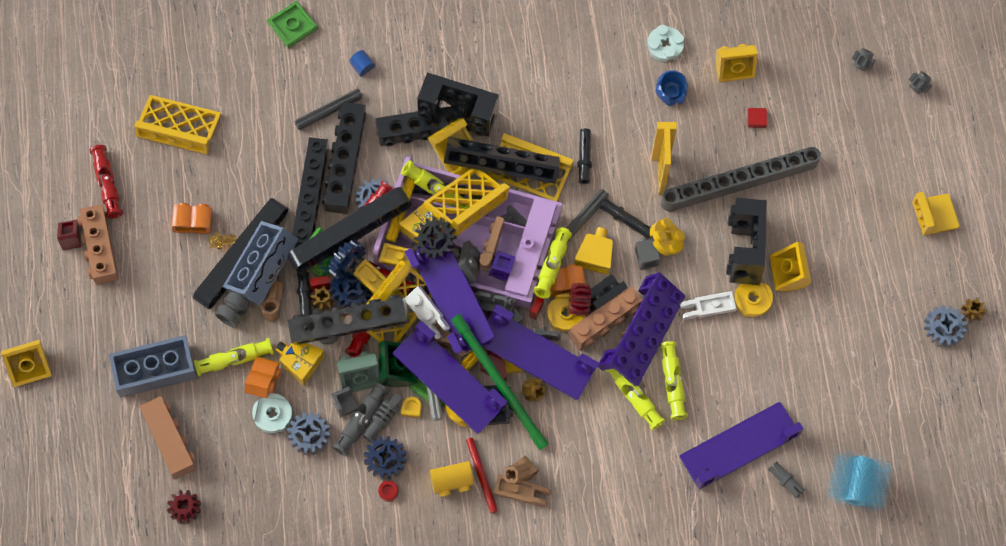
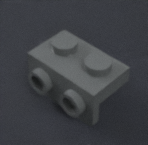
M470 240L462 244L458 266L465 274L469 284H472L477 280L480 254L477 247L473 246Z

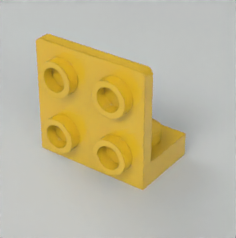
M924 192L916 193L912 204L923 236L959 228L955 210L948 193L927 198Z

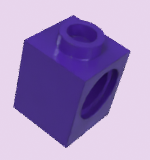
M497 251L488 276L507 282L515 256Z

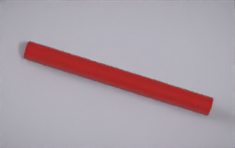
M468 438L466 443L490 514L496 513L498 510L474 439Z

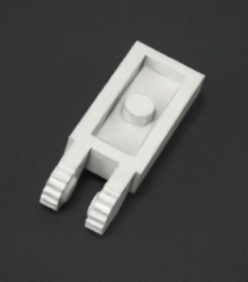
M417 286L404 298L418 318L435 333L436 339L441 337L440 332L435 327L436 323L445 331L450 329V326L443 318V314L422 287Z
M732 291L697 297L680 303L681 309L696 306V311L683 314L684 320L724 314L737 310Z

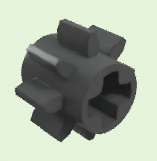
M864 48L861 51H855L852 60L855 61L853 65L863 71H866L867 67L871 69L876 61L873 59L874 53Z
M920 71L919 74L917 72L913 73L908 79L912 82L909 87L918 94H921L922 91L926 93L932 87L929 83L932 80L931 77L923 71Z

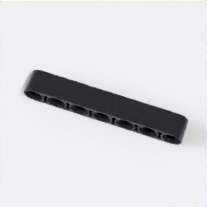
M401 187L394 188L291 250L287 255L296 272L303 273L338 252L339 247L344 246L346 242L348 244L351 240L355 242L402 214L411 207L412 202Z
M274 198L269 199L196 289L193 299L207 309H211L227 290L223 285L260 222L263 221L278 226L287 215L289 209Z

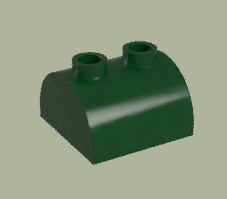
M386 340L379 343L380 383L384 386L408 387L418 383V378L393 355V352L402 343Z

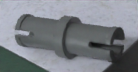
M776 461L773 463L774 467L771 465L768 471L780 481L779 484L782 487L785 486L795 498H798L800 496L799 493L802 494L805 489L793 479L791 473L788 474Z

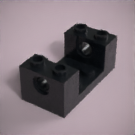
M427 72L417 97L418 115L427 120H436L443 101L451 106H461L467 111H473L471 114V120H473L471 131L478 136L485 135L489 137L499 111V94Z
M736 198L735 205H731L728 217V226H731V234L750 235L752 248L734 246L733 254H729V261L726 267L729 283L760 285L765 268L767 200Z

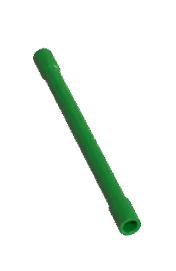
M459 313L453 317L451 322L464 337L504 398L508 401L537 448L541 450L549 444L533 423L471 332L469 325Z

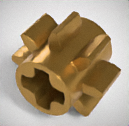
M325 286L319 290L315 288V295H311V300L315 301L313 303L314 308L318 306L321 310L331 309V302H335V300L331 299L332 297L330 296L332 294L325 289Z
M977 297L972 301L968 298L966 304L961 307L965 311L964 316L970 319V322L975 319L980 321L982 319L981 315H985L987 312L983 309L985 303H981Z
M529 378L523 383L521 394L525 395V399L530 402L533 400L539 402L545 395L546 386L538 378Z

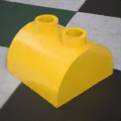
M740 44L737 47L730 48L723 46L716 50L715 62L719 82L755 78L758 52L754 44Z
M793 243L769 255L776 291H795L811 284L807 254L803 243Z
M40 339L1 351L13 387L52 376L47 354Z
M469 461L429 470L434 494L438 493L439 497L451 495L450 490L458 489L459 492L468 491L470 486L474 485Z

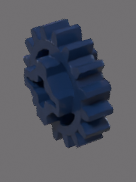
M351 240L349 244L346 242L344 246L339 247V251L334 253V257L330 260L332 264L328 266L330 268L329 272L338 280H343L345 276L349 277L364 260L362 257L366 254L364 252L365 248L358 241L354 242Z
M354 275L345 276L343 280H338L334 277L330 284L331 289L329 293L333 294L331 299L338 301L337 306L342 304L343 309L350 308V305L354 303L365 305L371 298V291Z
M380 436L379 442L373 439V446H366L369 452H364V457L368 458L364 460V464L369 465L367 467L368 472L373 470V477L380 474L381 480H383L385 475L391 479V474L399 475L398 469L404 470L402 464L407 463V459L404 458L407 454L406 451H401L404 447L403 444L397 445V439H394L392 442L390 441V436H387L386 440H383L382 436ZM391 447L395 449L397 453H393L391 451ZM386 451H387L388 458L386 459L385 463L383 464L382 458H384V456L386 455ZM373 461L378 463L380 468L376 467Z

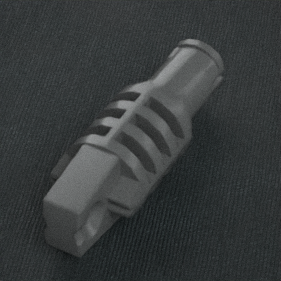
M395 393L390 401L385 398L372 416L371 424L362 435L369 442H372L381 429L387 427L400 409L396 406L402 398L398 393Z

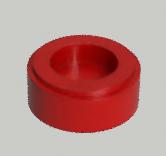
M393 481L382 482L378 489L380 498L386 502L395 500L398 496V486Z

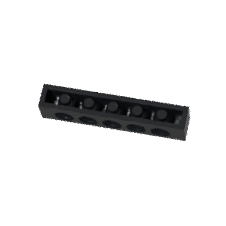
M343 102V107L339 108L338 119H340V123L335 127L337 139L336 142L332 143L331 153H334L333 159H329L328 170L331 171L330 176H326L325 180L327 192L323 193L322 204L325 205V211L348 214L366 118V105ZM348 122H353V123H354V124L351 125V126L346 125V123H348ZM344 139H350V140H351L350 142H347V143H346V142H343ZM341 156H348L347 159H340ZM340 172L345 173L344 176H337ZM337 189L342 191L339 194L333 193Z
M455 105L441 107L436 120L424 119L418 115V111L376 118L380 146L388 147L396 143L403 142L407 144L414 140H428V137L449 125V120L455 121L464 118L467 123L465 127L470 132L473 120L469 121L466 118L471 117L473 111H467L463 107ZM431 123L438 124L435 127L430 126ZM413 126H418V127H419V128L416 129V130L411 129V127H413ZM394 129H400V130H401V131L398 132V133L393 132Z
M309 137L292 232L298 238L295 248L309 240L316 229L329 152L328 139Z
M448 137L444 163L556 184L560 157Z
M400 295L388 297L389 300L385 301L374 299L365 305L354 303L350 305V308L334 307L331 308L330 312L324 313L323 310L312 312V315L309 316L304 314L294 315L293 319L288 320L291 343L300 345L410 323L406 300L400 297ZM386 307H390V315L384 317L382 315L383 310ZM371 311L372 317L369 320H364V313ZM347 315H352L353 317L350 324L344 323ZM328 319H333V325L330 328H326L325 322ZM313 322L314 329L307 332L306 326Z

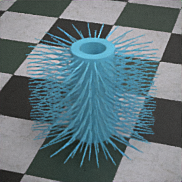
M863 454L862 456H852L850 460L848 459L850 456L841 459L842 456L838 455L840 456L839 459H834L836 461L839 460L837 463L838 472L836 470L833 472L834 474L838 473L836 474L838 479L836 480V485L831 482L833 488L830 490V497H833V494L838 492L841 493L837 494L840 496L830 499H838L842 496L839 500L846 501L843 503H849L852 506H857V508L858 506L869 507L877 502L880 504L879 501L881 500L876 498L882 496L880 495L882 493L880 488H883L881 486L884 485L882 504L880 506L883 508V501H885L883 498L886 496L884 490H886L885 488H890L885 486L887 485L885 483L887 482L886 480H891L886 478L888 477L886 474L889 472L887 469L890 466L880 467L883 465L877 464L881 462L880 460L874 461L868 458V456H863ZM834 486H837L835 487V489L838 487L839 489L835 490V493H833Z

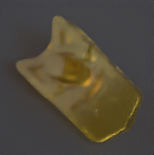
M220 232L215 233V236L208 237L210 248L217 247V249H222V245L231 244L237 240L234 234L221 236Z

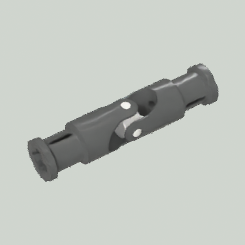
M375 382L369 396L363 399L341 432L342 436L332 446L339 454L347 456L348 450L353 443L357 442L372 416L379 408L384 396L390 392L382 384Z

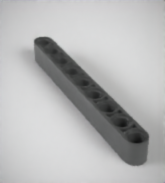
M808 147L669 188L663 193L661 206L665 211H675L813 170L818 166L821 152L816 147ZM808 156L813 157L815 160L808 159ZM790 162H796L798 165L794 166ZM772 167H778L780 170L776 171ZM755 172L762 173V176L756 175ZM742 177L745 181H739L737 178ZM724 182L728 186H721L719 183ZM706 187V188H708L710 191L705 192V191H703L701 188ZM684 193H690L692 196L687 197ZM672 198L674 202H668L666 199Z

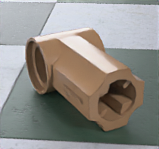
M275 280L261 304L263 317L269 322L276 321L280 316L284 283ZM269 308H274V309H275V310L272 311V312L266 311V310L269 309Z
M523 456L515 464L508 466L504 470V479L508 483L512 482L514 484L522 480L529 481L539 470L527 456Z

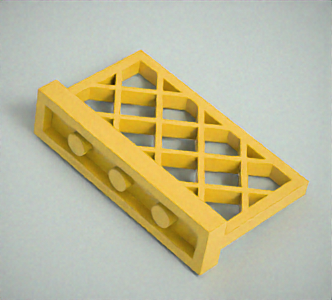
M150 95L139 121L137 120L134 125L135 134L139 138L207 155L210 149L209 144L221 117V112ZM152 102L160 103L162 107L152 110L151 104ZM176 107L179 109V112L171 115L168 109ZM165 111L167 117L159 120L156 114ZM196 112L197 116L188 119L186 113ZM182 115L185 121L176 124L174 118ZM151 116L155 119L153 123L144 122L146 118ZM207 116L215 117L214 121L207 124L203 118ZM201 120L203 125L194 129L191 123ZM171 121L173 126L166 128L162 124ZM189 125L191 131L182 132L179 128ZM205 129L208 132L207 138L197 134Z
M657 122L651 161H658L659 195H663L666 190L677 122Z
M504 133L500 143L502 147L560 157L559 169L565 171L564 176L556 180L557 193L555 197L547 195L545 188L554 185V183L543 185L539 181L541 187L532 189L527 183L532 179L523 178L524 180L516 183L512 181L510 175L502 174L498 176L493 174V172H488L487 175L541 198L558 202L568 175L573 168L574 160Z
M471 168L427 199L423 206L439 219L442 217L445 219V222L449 221L451 223L450 228L453 227L456 230L452 234L458 236L506 201L510 186L506 183L500 185L482 170ZM475 173L481 180L470 179V176ZM468 184V189H460L458 185ZM471 185H481V190L471 189ZM484 186H492L494 190H485ZM453 193L455 198H445V194ZM458 194H468L469 199H459ZM472 195H482V199H472ZM432 203H442V208L434 207ZM445 203L456 204V208H445ZM459 204H469V208L459 209ZM446 213L456 214V217L451 220L446 216Z
M401 260L370 300H389L388 297L393 296V293L400 289H403V296L406 298L407 288L426 286V283L420 274ZM411 272L415 275L416 284L406 285L405 278ZM414 311L408 312V315H412L409 318L410 323L405 324L403 327L393 326V328L389 329L382 328L366 332L379 342L384 341L383 333L393 331L394 339L392 342H398L418 316ZM365 312L363 319L369 320L372 317V312Z

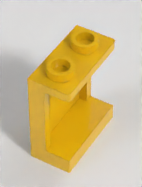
M464 118L455 120L428 137L446 171L457 175H463L469 168L445 164L444 156L448 137L473 141L465 127L467 123Z

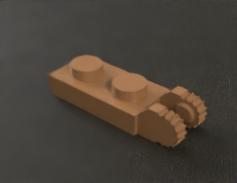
M499 216L496 217L495 222H491L489 229L491 236L490 239H486L483 248L485 252L480 255L479 266L483 271L490 270L504 229V219Z
M498 474L493 495L531 505L533 503L537 506L548 507V501L536 498L534 494L537 492L549 496L551 495V490L524 480L515 484L512 482L508 483L504 479V475Z

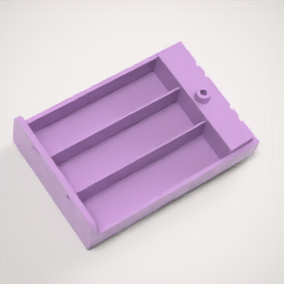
M406 156L402 168L409 160L412 161V157ZM413 162L415 166L425 169L443 183L450 184L461 176ZM401 172L395 188L403 187L406 176L401 175ZM431 179L428 183H433L436 180ZM459 184V185H458V186H460V185H461V186H466V189H468V184ZM471 185V189L481 190V185ZM484 186L485 190H494L492 186ZM509 189L507 200L489 212L488 217L484 216L458 235L457 239L452 241L456 246H451V248L461 251L462 244L470 240L472 245L477 247L480 255L484 253L485 241L490 239L491 233H489L491 222H495L497 216L500 217L506 214L507 206H513L527 220V223L523 227L504 221V229L497 251L515 256L507 282L488 276L490 270L483 271L479 266L477 280L470 284L474 293L481 290L485 293L505 297L510 296V298L516 299L515 306L530 310L536 296L533 290L538 286L541 268L545 258L548 256L550 244L554 240L555 230L561 218L562 203ZM412 194L410 198L412 205L406 210L404 219L433 195ZM432 203L434 207L442 208V203ZM445 204V208H455L453 206H448L447 204ZM446 213V216L453 220L456 214ZM390 220L381 226L374 246L373 257L375 265L393 271L395 266L379 263L384 243L409 249L412 248L414 241L401 231H399L396 242L387 241L386 234L391 223ZM411 272L408 274V276L415 277Z

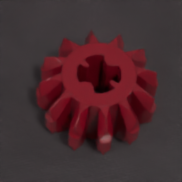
M573 283L569 294V312L576 316L587 315L590 310L591 288L584 283Z
M179 490V496L172 494L171 496L174 501L169 500L167 502L170 506L167 512L171 514V519H177L179 524L184 519L189 524V518L197 519L194 513H201V509L198 508L201 505V501L197 500V494L191 495L190 490H187L185 495L182 490ZM181 505L188 506V508H181Z

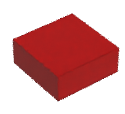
M766 108L747 109L748 128L767 127Z
M329 276L310 279L312 293H315V288L319 290L323 286H325L326 290L331 289Z
M536 296L529 312L530 318L537 319L544 305V298Z

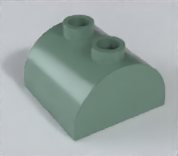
M363 352L358 357L344 356L340 361H336L342 389L350 387L351 392L374 388L375 382L380 383V373L375 353Z

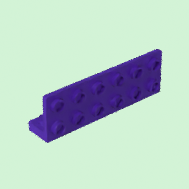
M409 248L404 251L412 268L420 271L437 308L450 326V335L447 338L455 354L463 356L472 351L464 337L451 322V319L459 313L469 325L471 332L480 345L495 338V334L465 274L458 266L459 262L453 251L452 253L446 251L445 258L439 255L438 260L434 259L433 256L429 259L426 257V254H420L421 249Z
M660 272L645 277L638 290L642 295H645L618 347L605 351L598 365V368L602 371L614 368L634 386L640 384L680 308V303L685 299V295Z
M496 305L488 319L495 338L481 346L569 397L578 400L591 375L598 367L599 362L583 353L580 357H577L512 320L513 313Z
M420 321L416 325L414 332L393 352V355L476 434H479L501 412L508 401L494 388L489 392L434 340L435 333L423 321Z
M777 402L684 452L679 458L700 490L800 436L803 427L800 422L794 424L782 403Z

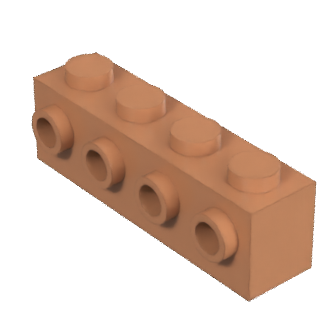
M103 205L81 208V216H78L80 228L83 227L84 233H81L83 245L86 244L87 246L84 254L86 261H90L91 268H88L89 278L93 279L96 285L119 280Z
M632 286L628 287L569 329V338L580 351L585 347H590L595 343V340L606 336L612 328L623 324L631 315L634 316L642 302V298Z
M159 396L140 405L143 416L173 479L175 480L196 470L193 465L196 459L192 451L187 452L185 448L188 445L184 434L179 435L177 431L180 426L176 417L171 418L169 414L172 409L168 401L164 402L162 397Z

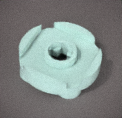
M665 25L658 26L648 37L647 47L650 55L660 62L677 59L683 51L684 36L675 28ZM667 41L669 42L670 46L666 45L665 47H663L662 42Z
M269 394L268 398H261L254 404L252 416L257 428L261 431L271 434L285 431L290 424L292 408L283 396ZM272 409H275L277 416H274V418H270V416L267 415V412H271Z

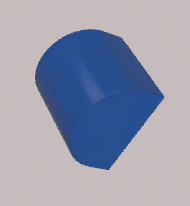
M364 50L356 52L350 58V64L360 77L375 68L374 62Z

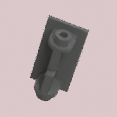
M481 290L474 293L484 311L493 312L495 306L499 305L512 312L516 299L510 298V296L505 297L485 293Z

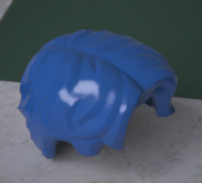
M669 70L662 73L658 78L655 91L663 103L673 106L676 103L682 104L685 101L688 84L682 73L676 70Z

